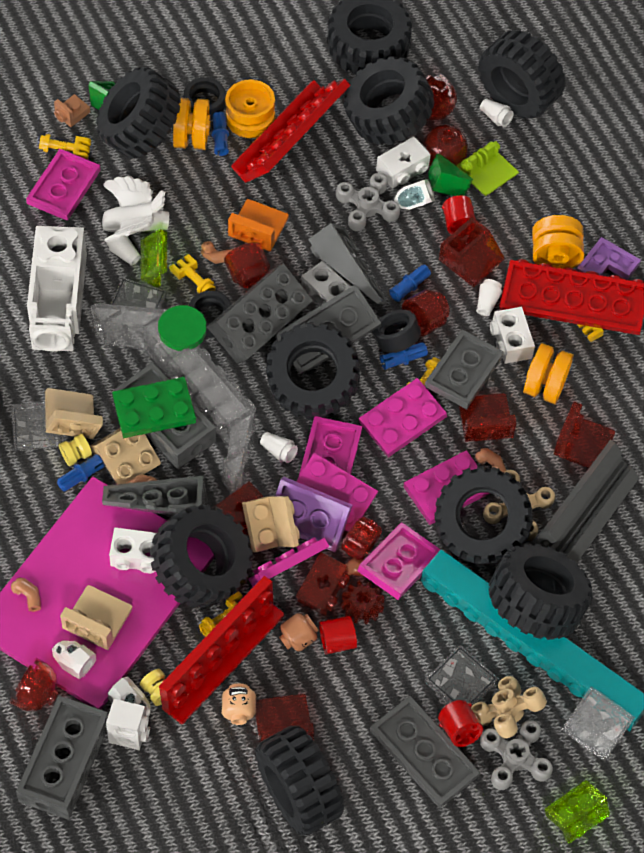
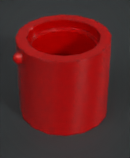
M463 195L454 196L443 203L441 208L443 209L447 231L450 234L457 236L465 235L476 228L477 222L474 206L469 197Z
M351 616L319 622L320 637L325 654L357 648L356 633Z
M457 700L447 704L438 716L439 727H443L456 747H464L474 743L483 732L482 724L471 709L472 704H468L464 700Z

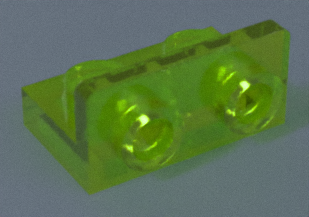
M162 229L141 240V280L156 288L161 286V275L167 272V232Z
M587 780L544 809L546 816L563 831L564 839L569 844L582 837L585 832L598 823L603 822L610 815L606 797Z

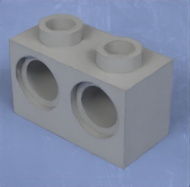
M321 261L301 276V286L319 306L336 297L334 295H339L352 287L350 282L344 281L337 271L328 266L324 261Z

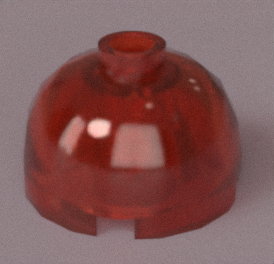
M438 74L439 76L436 77L432 75L426 77L434 94V107L431 109V116L427 120L438 121L446 118L455 109L457 103V92L453 84L441 74Z
M445 124L433 128L426 135L423 147L430 153V166L436 154L442 155L455 166L466 159L468 143L466 136L460 129L452 125Z
M37 657L34 659L35 668L32 665L28 667L15 689L17 691V699L11 697L9 702L13 706L29 712L41 710L47 703L52 705L59 693L55 689L58 681L55 671L50 665Z

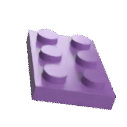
M283 477L280 480L275 496H288L294 505L293 519L294 524L299 530V538L306 541L314 537L317 541L325 538L329 545L326 549L336 552L353 505Z

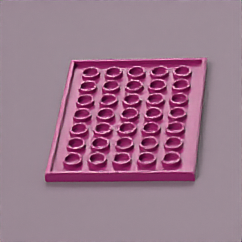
M92 476L0 592V650L86 705L101 710L109 700L108 692L121 678L127 676L180 603L174 600V595H168L164 591L165 587L162 583L158 584L155 578L158 576L157 572L148 574L137 569L119 570L110 565L109 554L114 528L158 533V529L167 520L151 512L103 505L104 486L108 485ZM188 537L187 553L189 559L203 573L215 556L207 544L197 538ZM124 548L121 549L119 552L127 553L130 551V549ZM147 552L144 555L150 556V552ZM17 578H26L38 588L41 603L39 611H29L27 597L22 593L17 595L12 592L11 584ZM88 585L132 605L131 613L109 650L62 628L60 615L64 608L67 607L72 610ZM66 640L76 641L95 653L96 661L84 677L78 679L60 667L52 653V648L58 642ZM67 648L69 653L75 651L74 649Z

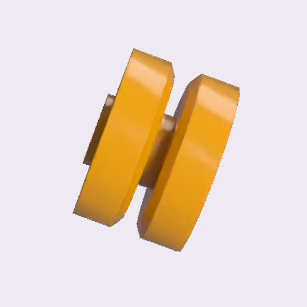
M242 80L233 84L227 91L225 97L227 126L233 133L240 137L256 138L275 120V96L269 85L258 80Z
M181 98V103H179L180 111L177 113L175 124H173L174 148L186 149L189 144V137L192 135L193 148L206 150L211 118L209 114V100L197 99L194 103L193 113H191L189 98Z
M552 215L537 221L532 227L533 261L535 264L546 263L560 269L564 267L574 268L580 265L584 260L583 226L580 221L565 215Z
M541 343L530 364L523 393L536 397L544 384V401L556 405L567 379L574 354L562 350L558 353L554 363H551L554 349L549 345Z

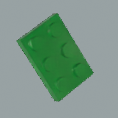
M185 377L112 392L123 439L196 423Z

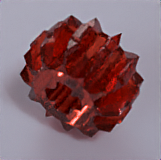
M364 516L359 518L346 534L342 543V550L351 558L357 560L364 559L380 538L382 528L372 519Z
M360 580L357 582V587L350 584L347 589L348 592L342 594L343 602L341 603V608L346 611L345 616L354 617L355 624L359 620H363L365 625H367L369 618L376 621L378 614H382L384 611V606L382 605L385 600L384 595H379V587L372 589L370 581L366 586H363Z

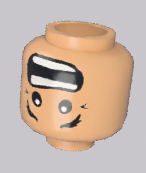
M232 684L223 692L222 715L226 719L231 720L232 724H246L247 720L255 716L256 694L248 685Z

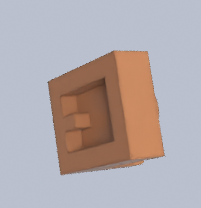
M75 94L64 103L58 99L54 101V114L60 122H65L70 127L90 113V106Z

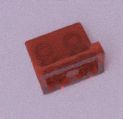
M506 394L476 396L468 409L459 405L465 442L514 437L517 422L515 415H510Z
M573 402L558 437L553 455L589 468L610 439L613 440L615 430L584 419V415L580 414L583 405Z
M305 694L256 700L255 716L259 742L291 725L303 728L314 741L313 723H310Z

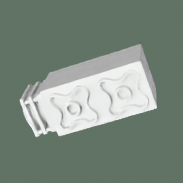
M36 226L27 302L30 321L29 332L33 350L52 352L73 351L74 336L79 334L87 257L84 228Z

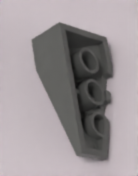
M330 223L308 239L312 244L310 249L317 258L320 257L353 285L356 284L359 290L377 304L384 305L387 303L376 280L371 275H367L366 272L369 267L365 261L356 255L360 251L344 226Z
M203 476L104 486L102 497L103 505L175 516L190 506L195 505L198 507L200 505H207L208 502Z

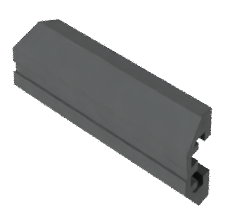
M610 439L541 531L535 544H541L545 548L547 546L552 547L554 551L566 554L568 559H573L576 563L579 561L639 479L633 467L627 466L626 462L622 460V451L614 441Z

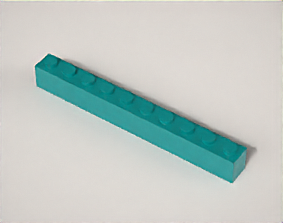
M440 550L422 571L421 582L427 590L442 596L449 606L457 607L464 612V615L470 621L478 622L491 636H497L503 640L509 649L514 652L518 651L526 657L530 664L545 670L552 680L563 683L573 695L586 699L593 689L631 716L632 720L625 728L629 732L644 714L643 692L565 637L547 640L546 637L539 639L533 637L530 633L526 635L520 632L521 629L516 626L513 628L508 624L507 619H502L498 614V609H494L489 595V583L443 550ZM593 691L592 693L594 695L592 696L590 694V696L593 699H595V696L599 700L597 701V704L599 703L601 706L605 704L606 706L613 709L611 712L613 716L610 713H608L611 716L610 718H620V723L616 724V726L620 724L621 728H623L621 716L626 718L627 720H630V718L622 714V711L619 712L616 710V708L614 709L613 707H611L612 705L609 706L605 702L601 701L602 697L599 699L597 697V694H595ZM596 707V709H597L598 711L600 710V711H605V712H607L605 709L601 710V709H598V708ZM613 711L618 712L620 714V717L615 716Z

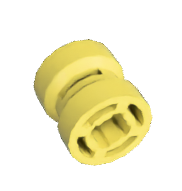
M83 434L75 436L70 442L65 441L59 444L60 452L69 467L76 464L77 460L81 458L86 459L92 456L91 448Z
M161 669L151 671L140 682L144 692H148L151 695L150 700L155 706L162 705L159 685L165 680V674Z

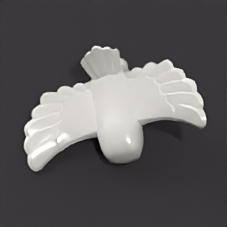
M129 175L105 181L104 187L114 194L120 207L109 209L103 214V230L115 232L105 238V242L137 232L155 230L157 233H161L162 230H168L169 212L163 211L162 208L165 205V191L161 190L152 201L153 197L151 195L153 191L150 189L149 182H143L139 178L134 179Z

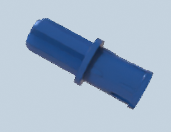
M215 112L213 114L214 130L211 132V136L214 138V153L217 155L219 150V156H224L229 153L227 140L229 131L226 129L224 112Z
M421 265L410 275L403 276V280L389 290L391 297L399 302L408 293L417 290L418 285L431 275L428 266Z
M419 343L397 353L380 355V362L385 363L382 367L384 370L400 364L408 365L409 361L427 356V346L424 343Z
M95 454L80 465H74L73 470L58 478V486L62 491H67L81 481L86 482L89 476L104 468L102 459Z

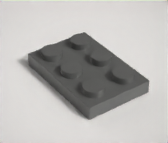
M462 329L425 381V387L468 409L503 358L504 351Z

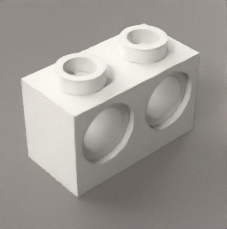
M522 307L495 311L493 321L490 322V331L493 336H496V348L504 351V364L532 359L535 345Z
M114 528L109 554L110 565L119 570L137 569L148 574L156 572L152 571L151 562L154 561V558L144 554L150 552V548L154 546L152 540L157 533ZM124 548L130 549V551L127 553L119 552L121 549Z
M113 699L106 722L109 743L140 750L142 742H147L150 727L148 726L149 717L146 716L145 706Z

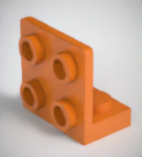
M247 199L238 215L231 213L228 219V236L271 252L289 218V214Z

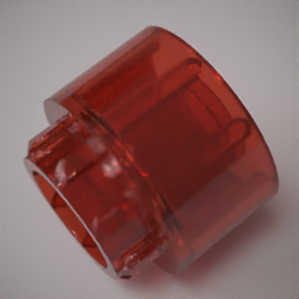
M251 242L236 247L224 258L233 282L243 288H251L268 273L270 268L264 250L258 242Z
M427 289L408 298L402 304V310L411 311L415 315L421 328L420 336L422 337L444 326L450 312L446 298L437 291Z

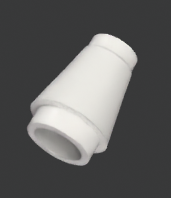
M487 98L480 105V110L497 126L506 127L513 119L514 113L507 105Z
M128 236L107 242L109 251L131 266L140 260L141 255Z
M486 279L480 284L477 313L483 316L490 315L502 294V285L499 282Z
M266 432L260 440V444L280 462L290 463L297 454L298 447L292 440Z

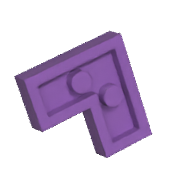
M601 237L577 267L576 271L583 273L593 271L603 276L608 269L628 280L640 265L641 260Z

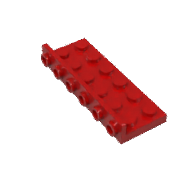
M346 79L339 82L334 80L326 87H320L315 80L311 81L232 163L231 167L245 183L268 173L351 85Z
M523 259L510 260L499 308L500 310L522 307L524 315L640 335L644 319V281L639 279L632 281L624 280L616 275L609 277L601 276L593 271L583 273L570 267L560 269L546 263L537 265Z
M264 575L159 685L162 710L178 723L184 724L283 619L284 612L273 605V582Z

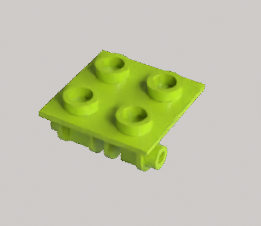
M497 141L489 142L457 165L459 169L473 178L472 184L484 196L489 195L519 174V171L498 153L500 145Z

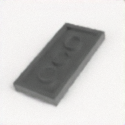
M355 284L276 333L275 338L277 341H280L281 334L285 331H288V333L292 332L293 326L299 324L300 328L307 327L306 323L314 322V326L320 327V324L324 323L328 324V328L331 330L334 327L341 331V335L343 337L347 336L351 340V344L380 327L381 322ZM310 352L297 358L293 366L299 375L302 376L330 357L323 353Z
M408 696L370 727V732L439 808L443 807L480 776L481 772L458 747L453 745L448 736L411 696Z

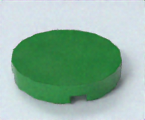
M188 305L171 307L161 315L158 321L159 337L168 348L176 351L196 348L203 342L206 336V320L200 311Z

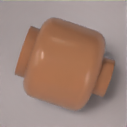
M296 613L281 624L280 629L283 634L279 638L287 649L293 647L294 650L300 652L317 640L316 632L319 630L308 614L303 616L301 613Z

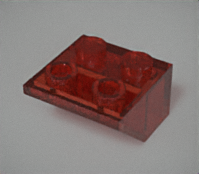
M473 217L441 243L439 261L472 287L477 285L505 258L490 230Z

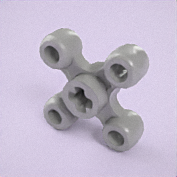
M373 174L369 181V187H364L360 191L355 190L352 184L348 182H342L337 186V200L341 203L352 202L357 206V209L352 211L348 217V226L353 231L363 230L366 226V217L374 216L376 213L382 215L383 219L387 222H394L399 218V204L395 201L384 202L379 198V195L386 191L388 185L387 177L384 174Z
M525 721L521 725L519 738L511 741L503 739L496 729L488 728L482 733L480 737L481 747L488 752L495 751L503 758V764L496 768L491 776V783L496 789H508L511 786L514 771L522 768L531 772L533 778L537 781H546L550 778L553 771L551 762L546 758H536L529 751V746L536 742L541 734V727L536 721ZM498 777H504L506 780H501Z

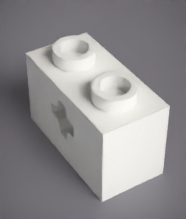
M413 136L378 156L376 171L387 177L388 184L393 189L398 185H404L417 174H423L429 168L430 153Z

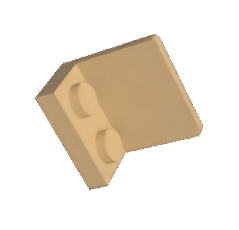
M52 388L46 389V433L74 437L83 434L85 438L94 439L103 425V417L94 415L93 395Z
M119 428L90 445L92 454L100 455L117 485L125 484L138 475H144L161 464L145 434L123 439L121 429Z
M267 496L242 503L252 552L275 547L299 546L300 534L293 519L294 505L288 496Z
M88 585L72 610L67 607L64 608L60 615L62 628L109 650L131 613L132 605Z

